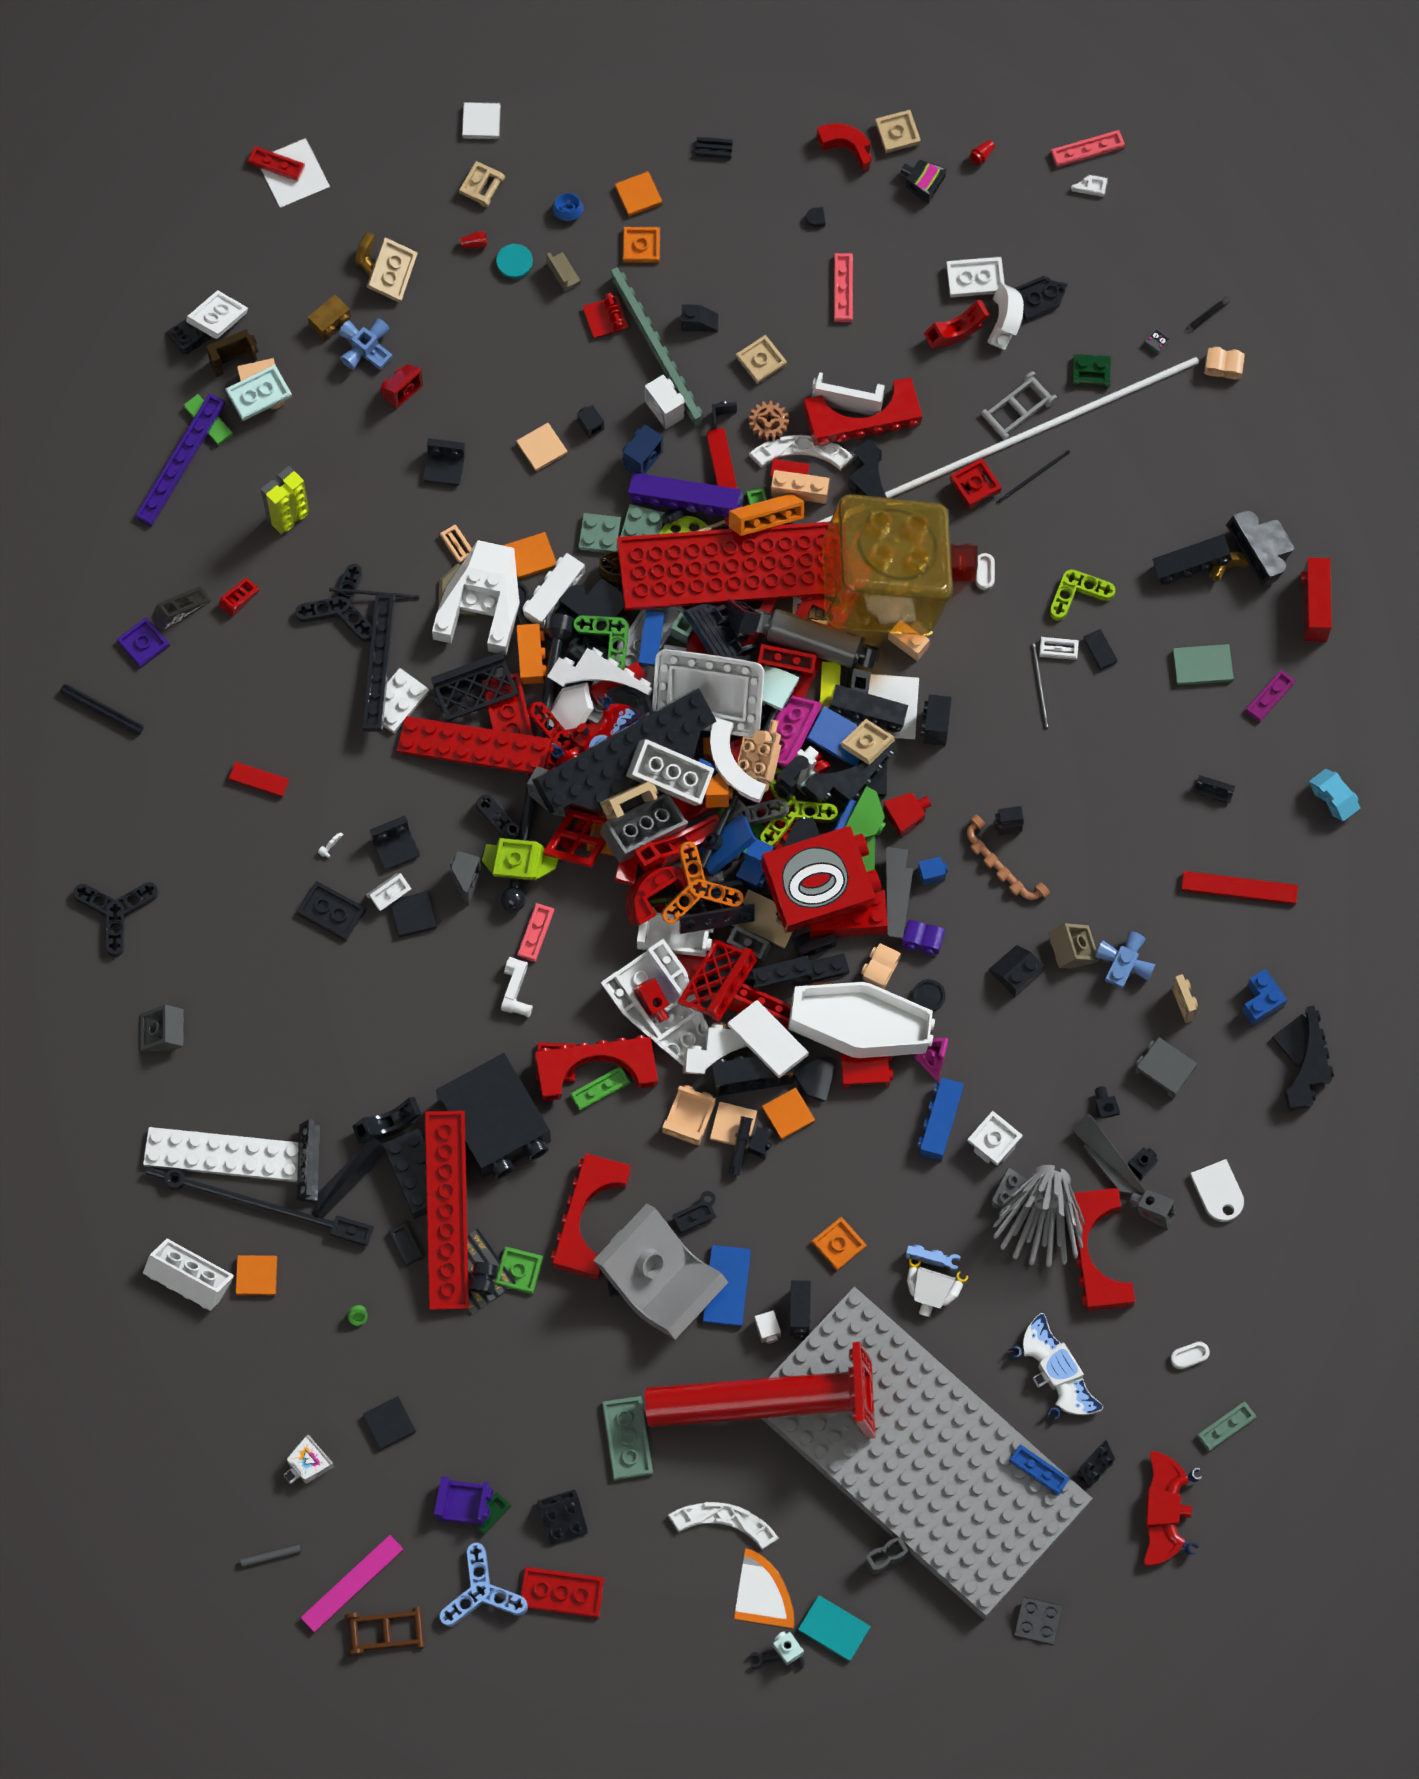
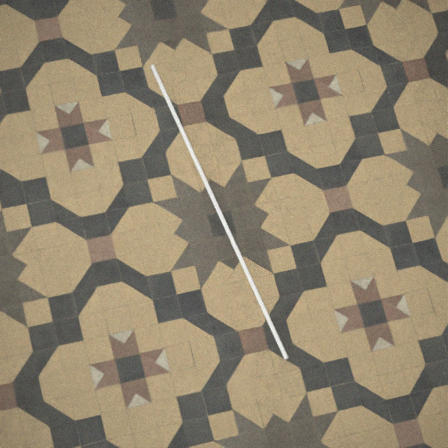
M1194 357L889 490L885 494L890 499L1197 365L1199 361L1197 357ZM862 502L818 522L839 521L870 506H866Z

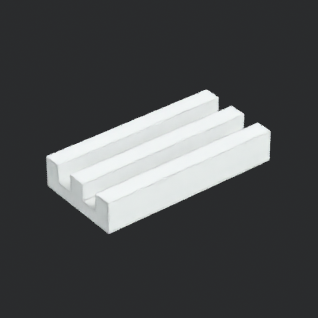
M1041 637L1039 657L1077 660L1079 640ZM1044 643L1074 646V648H1068L1063 646H1046L1044 645Z

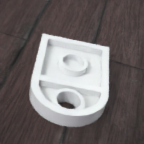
M1226 1159L1190 1173L1203 1206L1211 1218L1220 1222H1229L1240 1215L1244 1206V1198ZM1225 1206H1229L1233 1209V1214L1225 1215L1222 1209Z

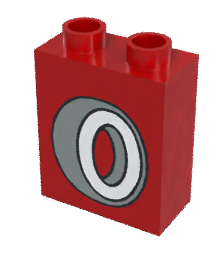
M851 825L762 854L760 863L785 933L872 906L876 899L875 893L882 891L876 870L866 871L862 857L869 855L865 837L862 833L854 836Z

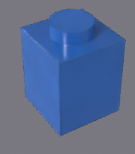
M941 857L918 862V871L923 886L945 880L948 869L946 862L942 863Z

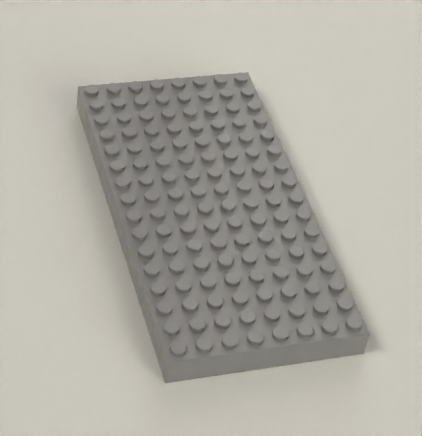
M853 1287L769 1378L848 1372V1367H853V1361H850L849 1349H852V1342H861L872 1360L876 1438L868 1439L862 1433L852 1418V1412L761 1419L893 1538L901 1537L908 1552L985 1620L1091 1504L1093 1498L1071 1479L1058 1496L1011 1464L1009 1459L1021 1444L1062 1472L856 1287Z

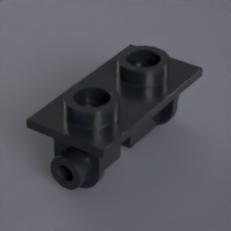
M1199 775L1194 793L1230 804L1235 786Z

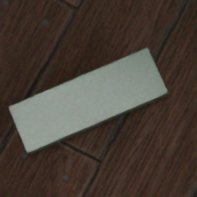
M1244 1401L1200 1432L1197 1437L1207 1451L1210 1452L1255 1420L1257 1416Z

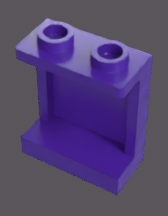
M441 1476L434 1515L438 1521L484 1526L485 1520L489 1519L490 1508H488V1503L493 1498V1489L489 1482H484V1485L451 1481L449 1477Z

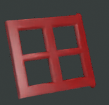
M570 809L545 848L544 856L591 868L606 842L602 836L595 838L586 834L593 823L604 825L609 820ZM574 818L588 821L580 834L567 830ZM562 837L576 840L568 853L555 850ZM581 842L595 845L588 858L574 855Z

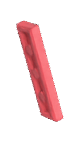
M1117 130L1051 149L1050 153L1056 168L1124 149L1125 143L1120 131Z
M834 253V322H852L853 253Z

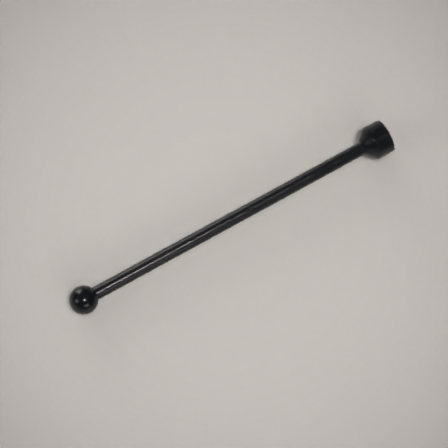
M558 613L547 615L544 626V633L551 640V647L541 702L546 705L550 712L556 682L547 676L561 656L562 644L574 636L575 619ZM539 712V714L541 715L542 718H544V717L547 716V714H546V715H542V714ZM548 719V720L545 722V728H546L547 730H548V727H549V721H550V719ZM537 725L535 736L547 738ZM528 787L526 788L518 840L529 841L536 804V801L528 793ZM511 878L510 888L506 889L501 896V904L505 910L518 912L524 907L526 897L521 890L523 879Z

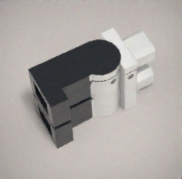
M811 746L805 752L800 749L796 757L778 775L774 791L789 802L794 797L796 786L802 784L806 777L809 778L812 775L814 765L816 764L815 758L819 753Z

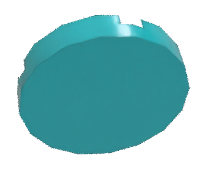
M510 244L499 251L496 263L499 272L503 276L510 277L511 279H520L531 271L533 258L531 252L525 246Z

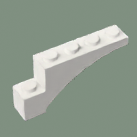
M594 647L592 650L586 649L576 667L573 666L575 662L567 657L564 659L559 657L547 676L563 687L575 682L601 680L624 684L638 689L647 695H650L653 690L649 687L651 685L650 682L642 677L639 681L633 677L634 672L626 667L623 671L617 667L618 662L610 657L608 660L601 657L603 653Z
M712 1024L711 1027L706 1029L704 1050H702L701 1046H690V1049L685 1050L683 1073L703 1075L705 1070L721 1057L748 1046L731 1029H723V1025Z

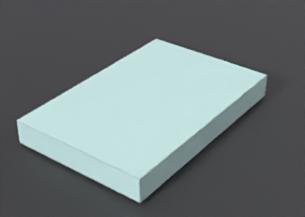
M275 365L225 389L242 421L292 397L289 388Z

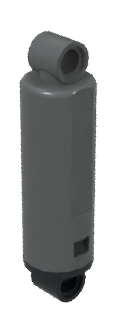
M760 609L755 610L761 614L756 632L767 634L766 640L800 652L814 654L818 658L852 669H856L857 663L867 668H876L881 649L864 644L865 637L776 609L774 614Z

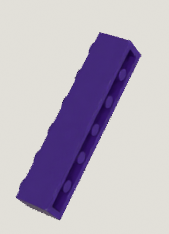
M634 472L628 490L630 500L638 504L644 502L657 507L662 505L668 506L671 509L681 508L690 512L700 511L708 515L719 514L726 518H729V510L742 506L744 498L741 489Z

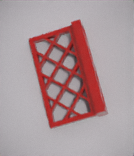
M716 940L677 1001L678 1004L707 1014L713 1020L719 1022L757 962L753 951L749 948L743 950ZM718 948L725 949L726 953L715 957V952ZM741 955L738 960L731 962L730 956ZM725 958L728 959V964L718 967L717 961ZM715 963V969L708 972L705 971V967L708 964ZM728 968L731 969L728 976L721 977L720 971ZM718 973L719 979L712 982L708 981V977L712 976L711 974ZM705 978L706 984L696 987L697 981ZM721 984L719 991L712 993L711 987ZM708 989L709 995L699 998L698 992ZM696 995V1000L686 1001L688 996ZM711 999L712 1002L708 1008L702 1007V1002Z

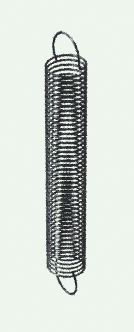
M1221 299L1219 301L1221 305H1217V302L1216 305L1210 308L1211 312H1208V309L1207 312H1204L1198 319L1194 320L1195 323L1192 322L1189 325H1193L1191 327L1194 330L1213 315L1212 312L1215 314L1225 306L1224 304L1228 303H1223L1226 301Z

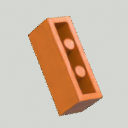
M539 624L517 625L521 685L544 683L543 676H546L547 671L546 665H542V659H546L545 647L541 648V641H544V630H540Z

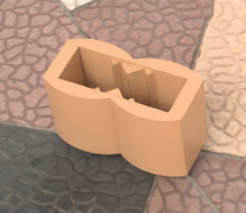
M1220 347L1208 348L1204 374L1239 380L1242 376L1245 354L1239 350L1225 351Z
M879 944L877 948L874 947L870 954L872 960L869 964L866 963L861 972L863 974V981L885 989L900 960L901 953L882 944Z

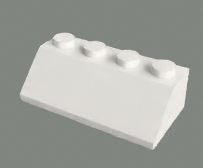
M166 1239L149 1255L143 1274L147 1275L150 1279L158 1281L168 1289L176 1291L186 1299H190L210 1311L219 1303L234 1278L233 1274L169 1239Z

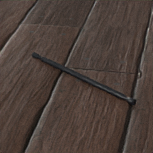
M1065 451L1064 454L1058 456L1056 459L1051 461L1049 464H1047L1042 469L1037 471L1035 474L1030 476L1028 479L1023 481L1021 484L1016 486L1004 497L998 499L999 502H1002L1006 497H1009L1014 492L1019 490L1021 487L1026 485L1028 482L1033 480L1035 477L1040 475L1046 469H1048L1053 464L1062 459L1065 455L1069 454L1070 451Z
M329 588V591L332 592L338 591L365 595L394 594L395 597L419 599V595L412 596L408 594Z

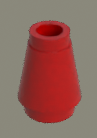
M987 140L972 149L969 155L970 160L976 165L984 164L995 149V144L991 140Z
M479 230L460 238L462 249L484 248V246H488L485 231L481 232Z

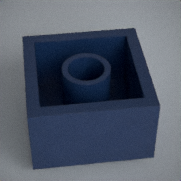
M644 425L642 429L639 428L635 432L634 439L630 443H626L622 450L623 468L632 474L633 472L646 474L663 453V436L647 425Z

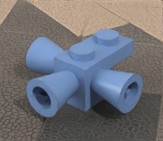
M376 318L370 330L363 327L358 331L350 320L346 321L340 328L338 335L352 341L353 348L340 357L341 361L349 369L354 370L363 356L378 369L382 370L393 358L389 351L378 344V339L390 331L389 326L383 320Z
M1129 931L1125 947L1121 946L1119 951L1104 940L1102 941L1095 958L1113 962L1105 979L1106 982L1123 989L1132 971L1146 981H1149L1156 964L1137 960L1139 956L1137 951L1146 941L1144 936L1137 932Z

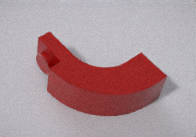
M831 123L817 127L816 137L823 151L834 147L847 148L855 154L863 172L870 170V163H872L870 155L871 144L861 131L841 123Z
M976 300L960 316L946 322H934L923 334L931 348L950 346L978 331L982 327L981 323L990 315L982 300Z

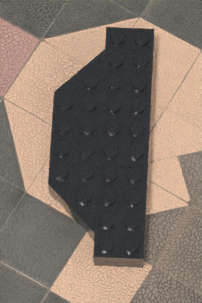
M693 689L532 779V782L549 813L557 812L570 805L606 816L600 802L640 784V782L626 777L639 741L647 739L693 759L701 730L717 721L700 689ZM657 790V797L664 794V792ZM640 794L621 803L620 806L623 813L646 802H644Z

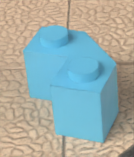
M1324 769L1308 781L1315 796L1326 801L1332 816L1345 821L1360 809L1357 795L1341 780L1338 773Z

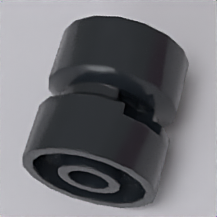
M474 1262L472 1274L475 1277L470 1280L468 1289L478 1294L493 1295L495 1283L492 1280L497 1279L499 1267L490 1263Z

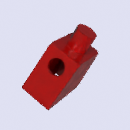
M913 793L901 795L883 802V810L900 838L925 820L924 810L931 807L927 796L917 800Z
M655 978L648 979L632 988L648 1015L655 1014L659 1023L670 1018L664 1009L669 1006V1003ZM654 999L656 1000V1006L653 1005Z

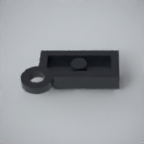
M711 1191L703 1192L699 1203L672 1215L681 1234L716 1218L712 1208L716 1198ZM705 1196H710V1197H711V1201H710V1202H706V1201L704 1200V1197H705Z

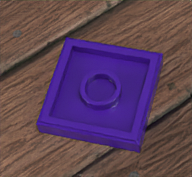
M147 617L116 639L140 669L170 647L168 641Z

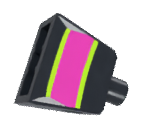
M918 160L914 168L904 164L900 173L907 176V189L929 204L946 178L947 169Z

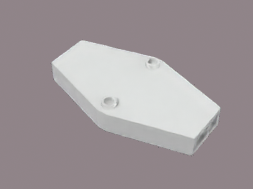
M839 983L796 986L792 996L788 1029L850 1057L869 1058L926 1053L928 1046H932L933 1035H930V1030L934 1028L935 1019H932V1010L870 983Z

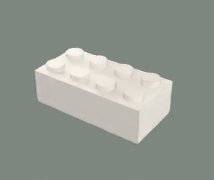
M644 739L638 743L626 777L640 783L650 781L657 790L696 806L700 805L703 801L714 768Z

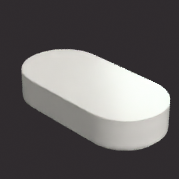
M983 553L976 559L975 582L979 589L989 590L994 585L995 561L990 554Z
M1196 1342L1179 1348L1172 1353L1171 1363L1176 1369H1185L1202 1363L1209 1356V1348L1203 1342Z

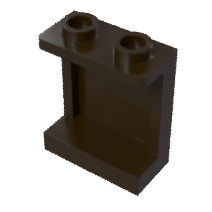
M247 329L206 346L209 362L216 377L223 375L221 364L250 353L253 361L257 360V342L254 335H250Z

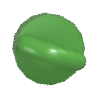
M361 1305L353 1306L347 1314L349 1322L355 1326L364 1324L368 1319L367 1311Z

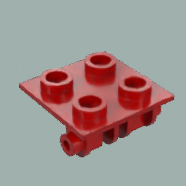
M608 293L605 295L606 298L604 300L582 306L593 338L629 328L618 296Z

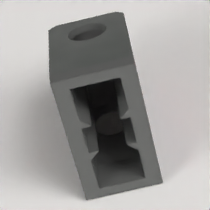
M1146 1190L1143 1196L1136 1192L1131 1196L1130 1203L1138 1206L1140 1216L1168 1230L1176 1215L1175 1201L1150 1190Z

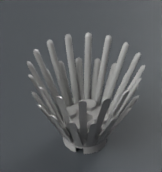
M1054 1165L1037 1167L1033 1175L1002 1203V1205H1005L1009 1202L1000 1211V1218L993 1225V1227L998 1226L1010 1212L994 1234V1239H996L1026 1201L1001 1244V1249L1004 1250L1012 1236L1018 1234L1031 1210L1013 1254L1014 1259L1019 1257L1025 1239L1026 1243L1031 1242L1037 1225L1029 1259L1030 1265L1035 1263L1042 1229L1041 1244L1043 1247L1047 1246L1046 1266L1050 1267L1052 1265L1055 1216L1057 1245L1061 1247L1062 1264L1065 1265L1067 1263L1064 1209L1073 1256L1075 1258L1078 1257L1073 1226L1075 1227L1079 1246L1083 1249L1081 1239L1083 1230L1080 1220L1084 1225L1085 1221L1070 1186V1175L1062 1168L1060 1172L1055 1171Z

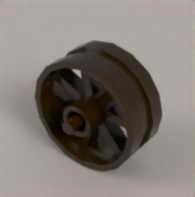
M618 551L604 554L599 563L601 579L614 585L622 584Z

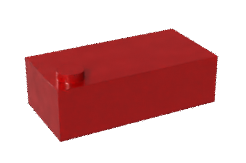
M1308 557L1304 571L1300 572V583H1303L1304 641L1327 642L1332 628L1330 558Z

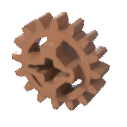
M763 401L761 407L757 404L756 410L752 409V416H749V422H751L749 423V428L753 429V434L759 433V439L765 436L766 441H768L769 437L775 440L776 435L782 437V431L786 432V426H789V420H787L788 413H785V408H779V403L775 406L772 405V401L769 402V405H766Z

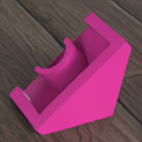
M933 1038L932 1046H928L926 1053L914 1054V1058L919 1061L937 1083L948 1045V1038Z

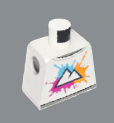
M307 1435L287 1458V1462L292 1468L283 1476L290 1484L299 1477L307 1484L328 1472L334 1466L311 1437Z

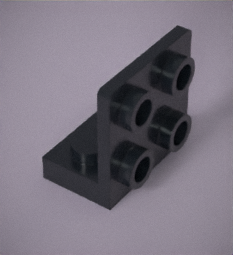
M428 438V453L423 480L459 486L466 453L465 443Z
M406 816L370 829L371 839L385 870L420 857L419 850L409 830Z
M575 1489L537 1501L551 1545L588 1533L579 1497Z

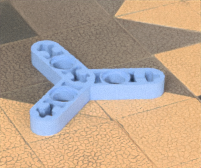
M480 1543L471 1544L467 1549L471 1587L441 1611L440 1619L442 1623L447 1627H453L483 1603L518 1616L526 1613L528 1604L522 1596L490 1585L486 1550ZM476 1548L482 1551V1553L478 1554L480 1562H476L474 1554H471L475 1552ZM477 1567H482L484 1569L483 1576L475 1577L474 1570ZM480 1587L485 1589V1595L483 1596L481 1594L477 1595L479 1593L478 1588ZM471 1593L473 1594V1596H476L475 1598L477 1602H474L473 1598L470 1596ZM500 1593L504 1594L505 1601L501 1604L495 1603V1596ZM468 1599L471 1601L468 1609L460 1608L462 1600ZM509 1600H511L513 1603L518 1604L519 1601H521L523 1607L518 1608V1610H516L515 1606L512 1604H509L508 1607L506 1606L508 1605ZM456 1606L462 1614L458 1615L457 1612L453 1614L456 1611L454 1607ZM447 1613L453 1614L452 1621L449 1619L445 1621Z

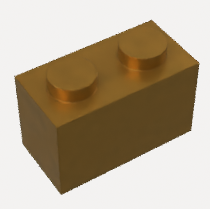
M334 295L308 316L309 326L324 340L327 336H332L339 326L350 320V309Z

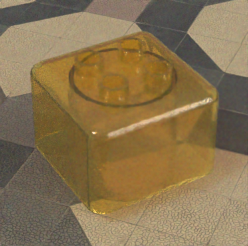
M854 494L843 496L822 539L826 620L837 628L918 634L923 636L930 635L935 630L953 594L950 526L947 508L936 502Z

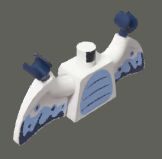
M1040 1313L1031 1322L1025 1333L1023 1349H1020L1018 1346L1011 1347L1008 1351H1015L1016 1355L1010 1356L1009 1359L1015 1360L1020 1355H1024V1357L1032 1356L1040 1362L1038 1367L1041 1373L1033 1377L1035 1384L1041 1387L1048 1383L1052 1390L1057 1389L1059 1396L1055 1403L1056 1407L1051 1408L1046 1416L1048 1418L1050 1414H1054L1056 1418L1053 1423L1058 1420L1060 1410L1074 1415H1089L1102 1411V1404L1088 1392L1083 1380L1084 1373L1064 1343L1061 1344L1052 1335L1045 1314Z

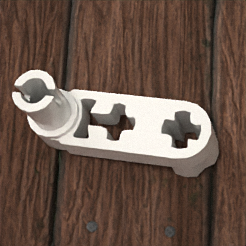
M511 957L507 960L504 973L512 977L501 1010L511 1014L515 1012L530 1017L533 1006L518 1002L516 999L527 971V962Z

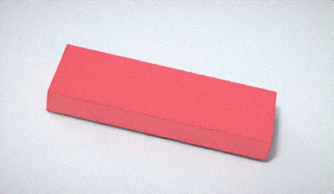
M536 903L517 957L536 963L554 914V908Z

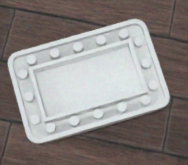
M663 649L656 654L653 712L689 691L699 688L714 717L733 723L731 735L753 737L754 733L760 730L764 669L759 663L746 660ZM712 725L704 728L703 730L711 731Z

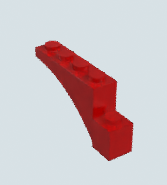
M714 814L675 835L653 842L650 841L634 851L635 859L645 873L658 865L659 867H668L680 859L679 847L682 843L693 842L697 849L703 846L705 837L714 833L720 819L717 814ZM686 845V849L683 851L689 854L693 849Z

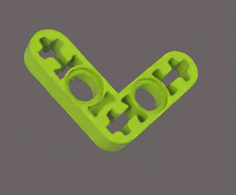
M1072 569L1067 570L1063 575L1052 603L1050 615L1057 621L1065 619L1076 591L1103 601H1110L1115 595V586L1110 582ZM1074 576V580L1069 582V578ZM1080 578L1082 579L1081 586L1078 585ZM1090 581L1094 584V588L1086 589L1084 583ZM1097 585H1100L1098 592H1096ZM1106 588L1110 589V593L1107 595L1104 594ZM1067 591L1070 594V598L1063 599L1060 593ZM1061 603L1063 604L1060 614L1058 615L1056 614V610H1058L1059 605Z

